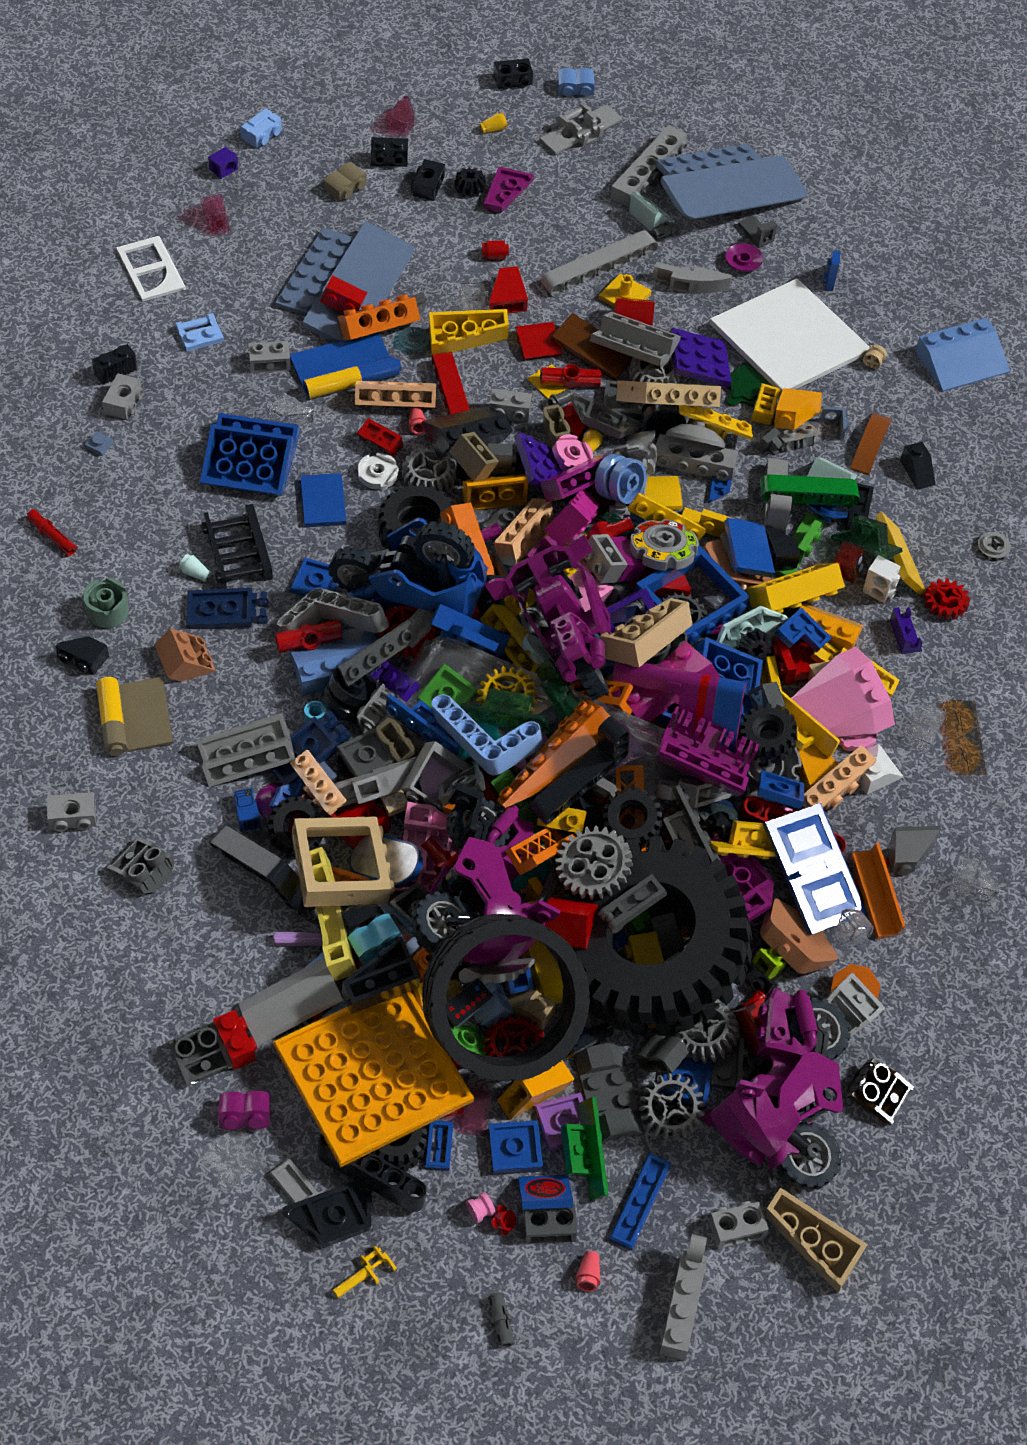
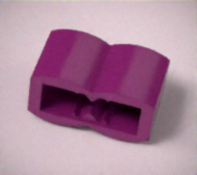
M251 1091L246 1094L241 1092L220 1094L218 1110L219 1128L237 1130L243 1127L249 1129L268 1127L270 1123V1093Z

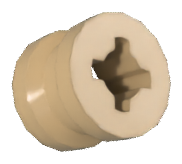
M872 345L864 355L863 362L866 366L876 370L880 368L882 362L886 359L887 352L880 345Z

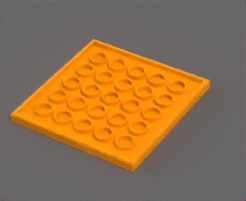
M411 991L353 1014L350 1013L348 1007H345L273 1041L274 1048L340 1168L474 1102L473 1095L450 1056L433 1037L424 1013Z

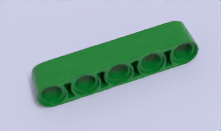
M775 474L764 475L760 479L762 499L766 502H769L770 494L792 496V503L854 506L860 501L858 485L854 479Z

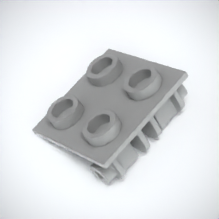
M808 421L795 430L776 428L780 432L778 438L783 443L780 450H785V452L794 450V446L796 449H799L800 445L802 448L815 445L816 442H819L818 435H821V432ZM774 426L768 427L770 431L774 428Z
M382 684L379 689L373 691L369 702L362 706L357 713L361 734L370 731L372 728L374 729L381 721V718L384 717L383 713L388 712L385 709L387 696L391 694L395 698L397 697L392 691L386 692L385 684Z

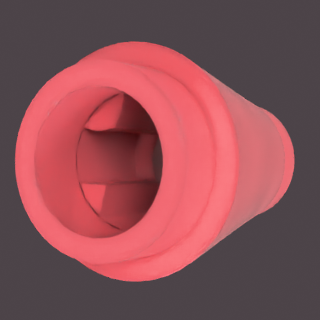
M412 407L409 415L408 428L416 435L425 433L421 422L425 421L426 418L420 407Z
M586 1251L584 1253L575 1277L576 1286L582 1291L593 1292L600 1285V1265L597 1252Z

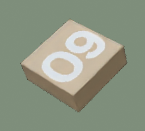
M401 789L380 797L389 817L407 809L408 800Z

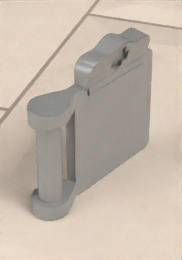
M535 957L518 958L498 965L470 963L469 967L459 972V979L463 983H470L478 977H481L483 983L512 981L517 979L519 974L525 973L535 963Z

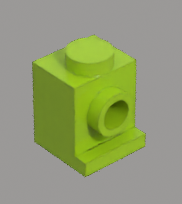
M772 947L764 950L762 948L759 949L751 961L769 979L778 976L787 965V962ZM764 963L769 969L766 971L761 964Z

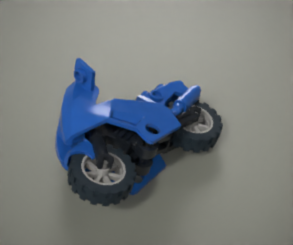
M416 518L387 535L386 538L393 551L384 549L369 553L366 549L361 550L359 547L354 546L350 548V546H345L344 549L339 548L334 553L328 567L329 576L332 577V581L339 584L341 589H346L348 596L378 603L383 611H386L391 606L397 607L399 603L402 606L408 605L423 610L436 609L438 603L470 618L473 616L485 586L488 570L481 554L474 548V543H471L472 539L469 535L466 536L462 529L458 530L456 526L452 524L446 525L445 522L436 523L434 521L428 524L423 518ZM410 528H419L418 534L413 533ZM441 629L440 638L452 650H456L459 643L456 640L457 636Z

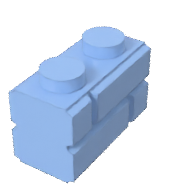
M265 108L240 127V137L256 149L261 145H266L269 139L280 134L282 130L281 118Z

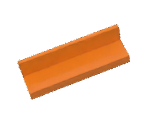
M875 843L871 850L852 853L850 858L877 940L898 936L904 929L905 923L880 844Z

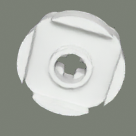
M376 453V456L370 457L369 454L363 457L358 464L359 481L368 488L386 490L398 479L399 469L395 459L390 455ZM379 469L382 470L381 473H375V472H374V470H375V471H378Z

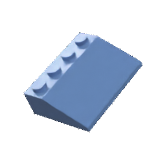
M988 318L919 336L915 352L942 392L1010 373L999 337Z
M352 628L342 631L343 637L341 640L320 644L313 650L300 648L289 651L302 695L322 692L336 668L378 640L375 633Z

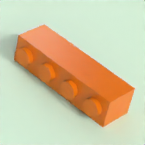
M471 502L452 505L440 513L441 521L445 522L446 525L452 524L458 530L462 529L466 536L469 535L472 539L471 543H474V548L481 554L484 564L488 567L487 575H496Z

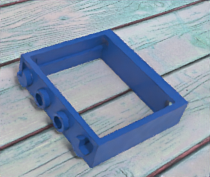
M698 546L697 555L694 556V561L689 566L679 570H674L673 568H667L666 571L658 570L637 582L634 590L636 592L642 588H647L653 602L657 606L662 601L653 592L699 566L732 601L685 630L688 644L691 642L696 643L705 634H711L716 627L728 623L737 614L742 615V612L748 608L747 604L750 596L701 546Z

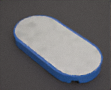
M367 835L353 849L350 857V867L354 873L368 877L372 881L379 879L370 835ZM383 835L382 843L386 844L387 847L386 862L390 863L391 868L389 878L394 881L395 888H402L406 886L407 882L414 881L421 872L423 866L422 852L413 843Z

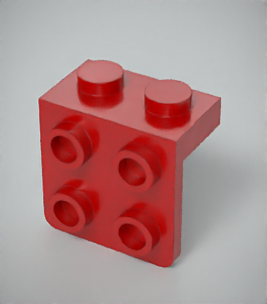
M775 636L773 645L770 647L771 655L775 656L778 673L781 675L784 685L808 681L809 664L818 663L810 658L814 650L807 643L794 644L788 648L778 636Z

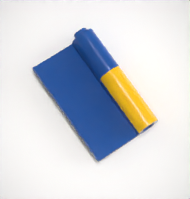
M379 332L290 354L291 362L308 399L353 388L356 381H379L397 376L399 371L402 370L400 360L394 356H389Z

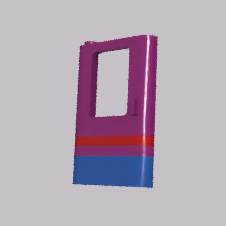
M615 662L612 681L631 683L633 686L679 695V707L684 709L685 712L678 728H681L687 713H693L692 720L688 724L686 731L694 733L698 720L700 718L706 719L698 737L701 738L708 721L727 729L719 747H722L728 732L732 731L734 732V738L728 750L735 753L747 682L644 663L640 667H633L632 665ZM621 689L613 693V697H620ZM624 727L629 731L630 749L657 753L662 734Z

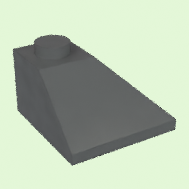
M895 827L887 848L891 873L908 875L914 872L932 852L941 827Z

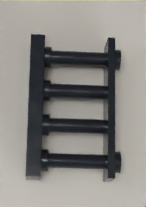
M253 504L245 505L246 514H242V517L210 522L208 512L204 513L205 522H201L203 534H208L217 570H215L216 581L222 584L223 589H227L226 579L255 573L263 574L264 581L273 580L271 562ZM240 525L249 526V530L246 533L215 538L213 532L214 530ZM244 541L254 543L251 549L219 554V546ZM249 557L258 558L259 562H256V565L224 571L222 564Z

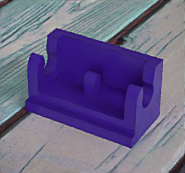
M899 607L893 608L890 617V623L901 654L922 652V640L916 635L910 618L911 610L909 607L906 608V612L903 614L900 613Z

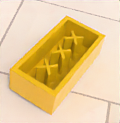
M839 563L817 564L746 589L750 596L749 600L752 610L763 606L782 613L784 612L783 608H796L802 606L801 602H813L819 600V596L837 594V590L844 588L845 585Z

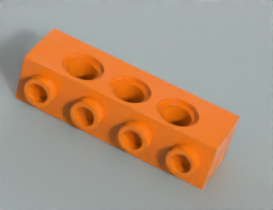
M407 294L396 296L397 300L390 301V299L381 300L377 306H373V304L361 306L362 310L355 311V309L345 310L344 315L338 316L343 340H352L419 321L420 315L416 298L408 297ZM395 307L398 308L397 316L394 314ZM378 312L381 313L380 321L377 320ZM361 316L364 319V323L362 326L359 324V319Z

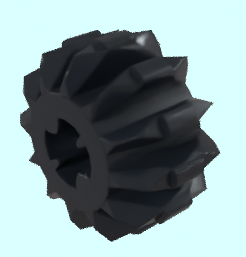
M461 168V171L456 173L454 186L457 192L462 193L463 196L467 194L471 198L473 194L479 196V193L485 189V176L482 171H477V168Z
M747 628L746 634L740 633L741 639L735 640L738 646L734 649L758 659L767 660L766 654L772 653L769 647L773 645L769 640V635L758 628L754 630Z

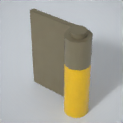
M163 676L120 685L114 677H104L96 682L104 750L107 754L119 756L124 752L173 744Z

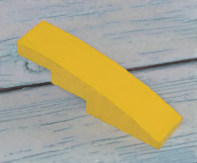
M826 643L817 653L813 651L810 658L818 663L831 661L836 655L847 651V649L843 647L839 651L829 643ZM872 661L889 697H891L900 680Z

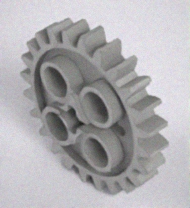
M597 826L594 827L593 832H590L589 828L585 827L584 834L576 830L577 837L574 838L569 835L570 843L562 842L564 850L557 851L560 858L555 859V862L558 866L556 871L560 882L564 883L566 890L571 888L572 895H576L579 892L581 899L586 894H589L591 900L594 899L595 894H598L603 899L604 892L612 896L611 889L620 890L619 882L627 883L624 875H631L630 868L628 867H632L633 863L628 843H624L622 835L617 837L615 830L608 834L607 827H604L602 832H599ZM585 848H591V850L583 852ZM613 853L611 857H605L606 854ZM578 868H584L581 872H574ZM599 874H606L603 878H596Z

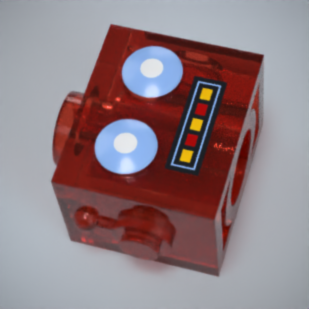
M844 541L834 557L833 563H839L842 578L850 583L855 581L865 565L863 548Z

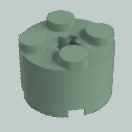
M106 578L104 581L97 579L86 586L83 600L86 616L92 624L111 629L121 624L129 614L127 592L120 581L113 578Z

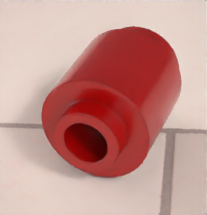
M493 240L482 243V258H487V260H505V256H509V244H505V240Z

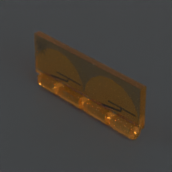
M950 699L949 702H943L941 706L943 718H945L946 736H948L946 738L948 752L952 754L949 756L951 771L957 770L960 775H986L975 701Z

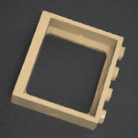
M617 381L616 401L720 407L721 386Z
M377 817L294 819L292 839L304 907L389 903L390 895L394 894V881L389 878L391 868L390 863L386 862L387 847L386 844L382 843L383 828L379 826ZM370 835L379 880L315 881L307 837Z

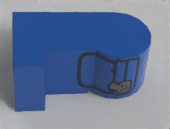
M248 788L234 791L240 832L261 828L253 789ZM255 821L250 825L244 824V822Z

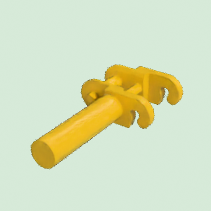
M374 1245V1251L365 1257L363 1255L360 1256L361 1265L365 1264V1268L353 1274L334 1288L332 1292L339 1298L368 1276L377 1285L379 1280L374 1274L373 1269L383 1262L391 1266L394 1272L397 1270L395 1264L385 1252L383 1254L380 1252L382 1251L380 1247L377 1248ZM377 1255L380 1260L370 1265L368 1261Z

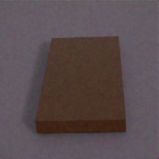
M572 313L552 335L551 341L616 381L630 365L634 357L591 342V334L599 331V329Z

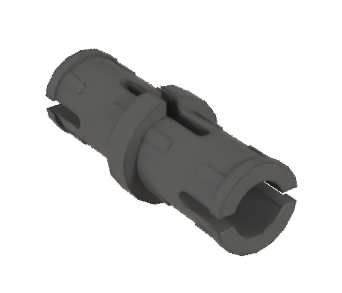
M496 1292L490 1294L487 1297L492 1315L490 1321L496 1332L498 1348L512 1346L515 1342L510 1326L511 1315L508 1314L504 1293Z

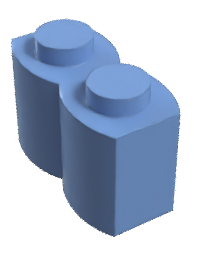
M563 68L558 70V95H594L595 84L592 69L580 68L574 70Z

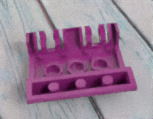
M676 706L654 759L659 760L665 765L672 766L685 774L696 777L706 784L720 788L728 794H733L737 797L741 796L745 792L749 779L747 772L750 763L757 753L759 744L750 740L741 757L740 754L747 738L742 736L734 753L728 750L734 738V732L729 731L722 747H719L727 729L708 721L700 738L698 736L706 719L700 718L694 733L688 732L686 729L693 713L688 712L681 728H678L685 710Z

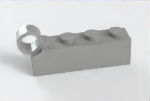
M691 775L680 778L679 782L670 780L657 782V797L675 800L676 797L672 789L680 785L681 789L687 791L690 797L688 803L692 808H698L735 796L711 784H706Z
M692 1234L688 1251L682 1250L659 1355L685 1361L706 1267L707 1256H704L706 1237Z

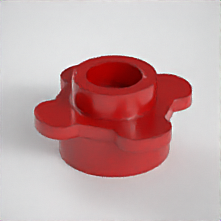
M499 1205L496 1208L497 1213L491 1220V1225L493 1228L499 1229L502 1235H507L516 1225V1215L512 1210H506L504 1205Z

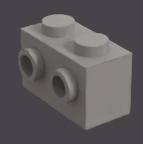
M288 341L248 343L251 373L290 371Z
M492 388L489 407L504 413L508 421L528 423L532 394Z
M608 534L591 535L588 541L593 548V552L585 556L584 559L600 584L618 582L628 565Z

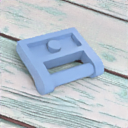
M213 313L207 314V317L192 321L175 323L176 330L186 351L224 342V337ZM210 324V326L185 332V330Z

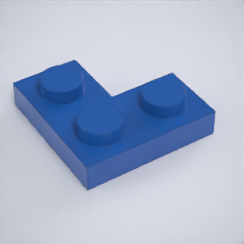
M802 607L775 632L788 648L802 638L816 653L831 639V636Z

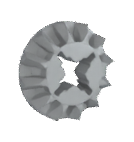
M987 532L979 538L977 549L981 550V555H987L988 560L995 558L997 561L999 558L1005 559L1011 550V544L1004 535L997 532ZM992 542L997 547V550H994L993 547H990Z

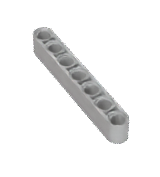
M647 231L638 232L545 273L540 283L551 296L559 292L563 293L572 286L581 285L588 279L597 278L604 272L608 273L617 269L616 267L620 265L624 266L633 262L632 260L636 258L640 259L652 251L655 252L658 249V243Z

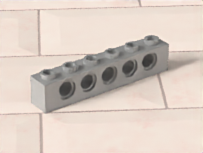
M668 125L612 185L610 199L629 208L633 191L639 194L646 193L650 184L658 180L661 171L656 167L657 159L675 157L680 152L685 151L687 147V133Z

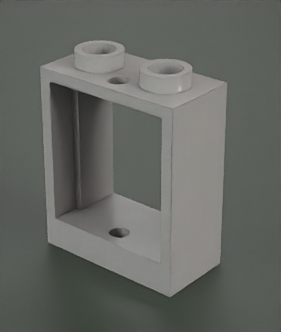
M436 741L426 742L400 789L406 793L405 796L410 800L434 806L437 810L444 812L443 804L439 797L434 801L414 787L430 756L452 771L449 778L459 770L464 772L471 765Z

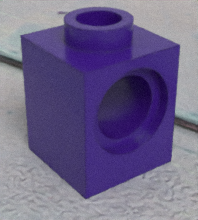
M226 147L208 157L209 170L220 179L238 170L237 155Z

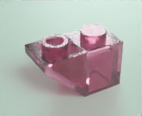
M406 95L396 103L395 107L387 113L385 118L387 129L406 136L415 126V113L410 99Z
M222 194L200 198L203 214L211 234L217 235L231 232Z

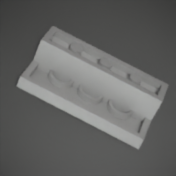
M610 312L603 315L601 328L599 331L591 334L590 341L661 366L669 361L681 336Z
M283 713L205 736L196 741L203 759L202 768L209 787L287 764L295 759L290 733Z
M322 958L241 1001L239 1005L250 1033L258 1046L344 999L340 988L327 968L325 958Z

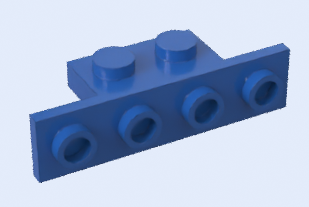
M438 603L430 624L456 635L457 641L467 645L471 642L475 644V649L485 653L489 650L503 656L510 639L509 635Z
M389 694L387 696L385 709H387L390 715L399 718L409 729L419 733L426 742L436 741L458 756L460 745L448 737L449 734L437 723L431 707L420 700L410 709L393 695Z

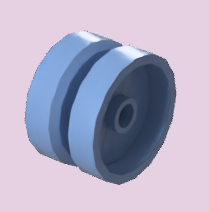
M609 454L604 457L595 475V489L598 495L623 504H630L638 493L642 494L646 482V470L643 463L637 459L626 458L618 454Z

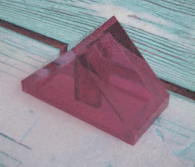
M469 1088L474 1097V1102L464 1106L462 1134L486 1136L491 1090Z

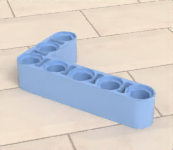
M442 694L432 700V708L437 723L490 775L503 773L540 750L543 746L540 726L536 722H526L494 741L450 696Z

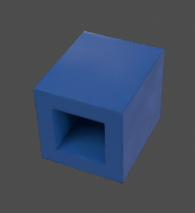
M530 968L525 973L519 974L517 979L504 981L506 991L513 994L534 989Z

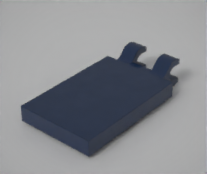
M252 588L188 590L187 629L252 627V622L268 624L267 610L264 608L256 610V606L268 607L267 592L253 593Z
M329 710L319 720L315 716L290 735L295 758L305 750H309L320 764L337 752L336 746L339 745L338 743L349 740L351 735L342 724L337 726L340 722ZM336 727L333 732L329 729ZM290 763L270 768L283 785L302 780Z

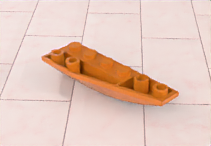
M590 700L579 703L574 709L575 712L559 723V728L511 784L500 792V797L496 801L506 808L529 798L554 783L598 745V728L605 719L610 717L604 708Z

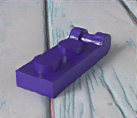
M387 661L380 664L376 671H372L369 674L374 681L380 685L385 684L387 690L394 692L397 697L406 703L420 687V684Z

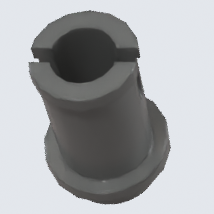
M667 221L665 225L652 229L651 233L653 234L651 235L656 241L668 235L672 236L676 232V226L673 222Z
M566 389L557 395L552 394L547 399V403L549 406L556 404L561 406L569 401L571 402L573 393L570 389Z

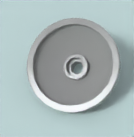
M693 421V425L680 424L670 428L665 436L725 448L723 439L715 431L706 428L705 423Z

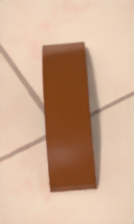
M876 413L871 415L850 469L867 475L870 474L892 418Z

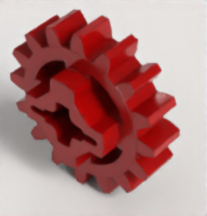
M946 578L945 582L937 579L936 583L931 582L930 586L926 588L923 601L926 602L925 608H931L930 614L937 613V618L944 616L945 620H948L951 616L953 620H956L957 615L962 617L964 612H967L970 597H967L969 592L967 590L963 591V584L957 586L956 580L950 583L948 578Z

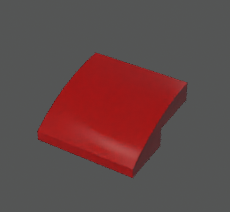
M554 322L515 327L523 360L562 356L561 347L551 341L552 335L557 331Z

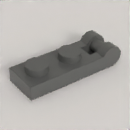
M651 874L601 909L598 915L609 924L608 928L612 933H617L626 923L667 895L666 890ZM619 910L621 915L615 918L614 913Z

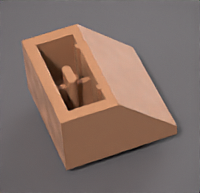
M170 628L154 644L169 679L182 682L216 671L213 660L205 646V641L200 636Z

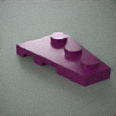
M498 167L485 199L484 209L502 213L534 180V174Z

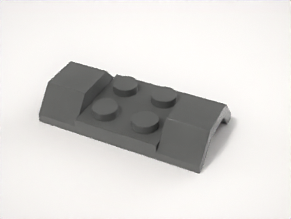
M609 1042L591 1046L574 1055L573 1058L585 1100L591 1097H596L602 1144L612 1138L630 1134L638 1137L644 1136L645 1132L639 1114V1107L620 1046Z

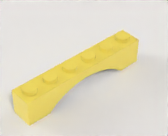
M323 847L311 850L310 856L315 881L335 882L331 863ZM317 906L316 911L321 927L322 948L327 968L335 981L350 977L357 971L351 944L347 938L348 932L345 919L341 914L343 912L342 907Z

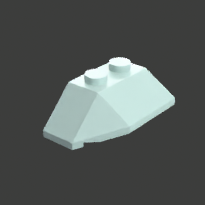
M759 606L724 624L719 631L716 642L735 648L738 646L735 640L741 639L740 633L746 634L747 628L752 630L755 628L760 629L769 635V640L772 642L775 636H777L775 634L776 630L788 620V617Z

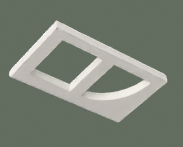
M160 236L116 247L142 302L186 289ZM154 246L161 261L133 269L126 253ZM166 269L167 273L163 282L156 288L145 292L137 276Z

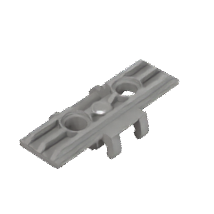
M583 103L579 105V108L565 115L557 116V123L561 127L541 137L540 141L556 155L578 143L585 145L603 136L604 130L623 121V118L608 105L592 111L590 107ZM583 115L584 121L581 124H578L573 120L574 118ZM569 135V136H571L572 138L567 139V138H564L563 136Z
M655 430L631 434L628 436L625 445L615 447L613 450V454L637 459L643 463L646 470V482L642 491L644 496L648 475L655 473L658 455L654 444Z

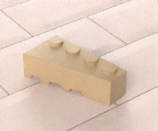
M670 598L649 609L650 614L634 617L631 624L627 626L621 624L615 627V632L610 635L607 632L600 635V640L605 643V659L632 665L633 667L642 666L647 660L693 625L689 602Z
M782 1188L778 1190L764 1215L837 1293L841 1290L868 1245Z

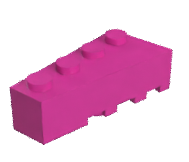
M583 489L565 505L544 531L554 538L560 546H565L586 529L592 519L598 514L596 510L601 504Z
M686 641L658 665L720 677L712 663ZM634 686L626 703L632 709L631 716L639 724L644 725L667 711L666 707L674 703L679 704L680 698L679 695Z

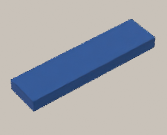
M652 1153L648 1154L611 1233L610 1241L631 1251L633 1250L672 1165L671 1162Z

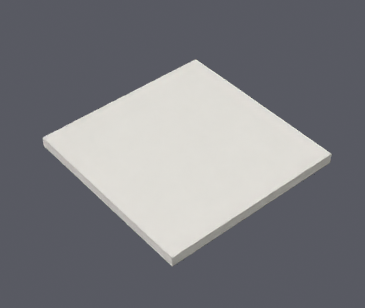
M798 279L792 280L712 317L709 322L773 387L780 388V393L783 388L798 389L863 357L870 348Z

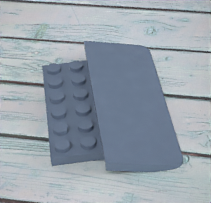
M748 144L682 154L680 156L657 159L656 167L664 175L660 183L675 207L683 216L689 219L704 218L804 199L807 196L806 188L784 155L761 158Z
M367 221L364 222L355 238L323 227L278 297L275 306L306 316L303 320V327L334 342L342 341L343 336L338 316L344 314L319 302L332 275L367 292L362 306L367 304L377 306L379 301L385 300L412 257L414 247L410 243Z

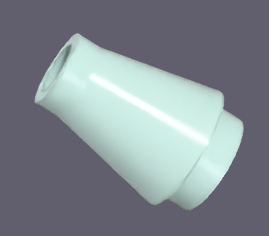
M186 554L179 564V569L182 570V573L200 579L203 582L212 573L194 555Z

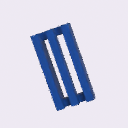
M435 1120L428 1124L424 1169L434 1168V1170L444 1169L449 1171L453 1122ZM434 1126L438 1127L435 1162H430ZM443 1127L448 1128L445 1163L440 1162Z

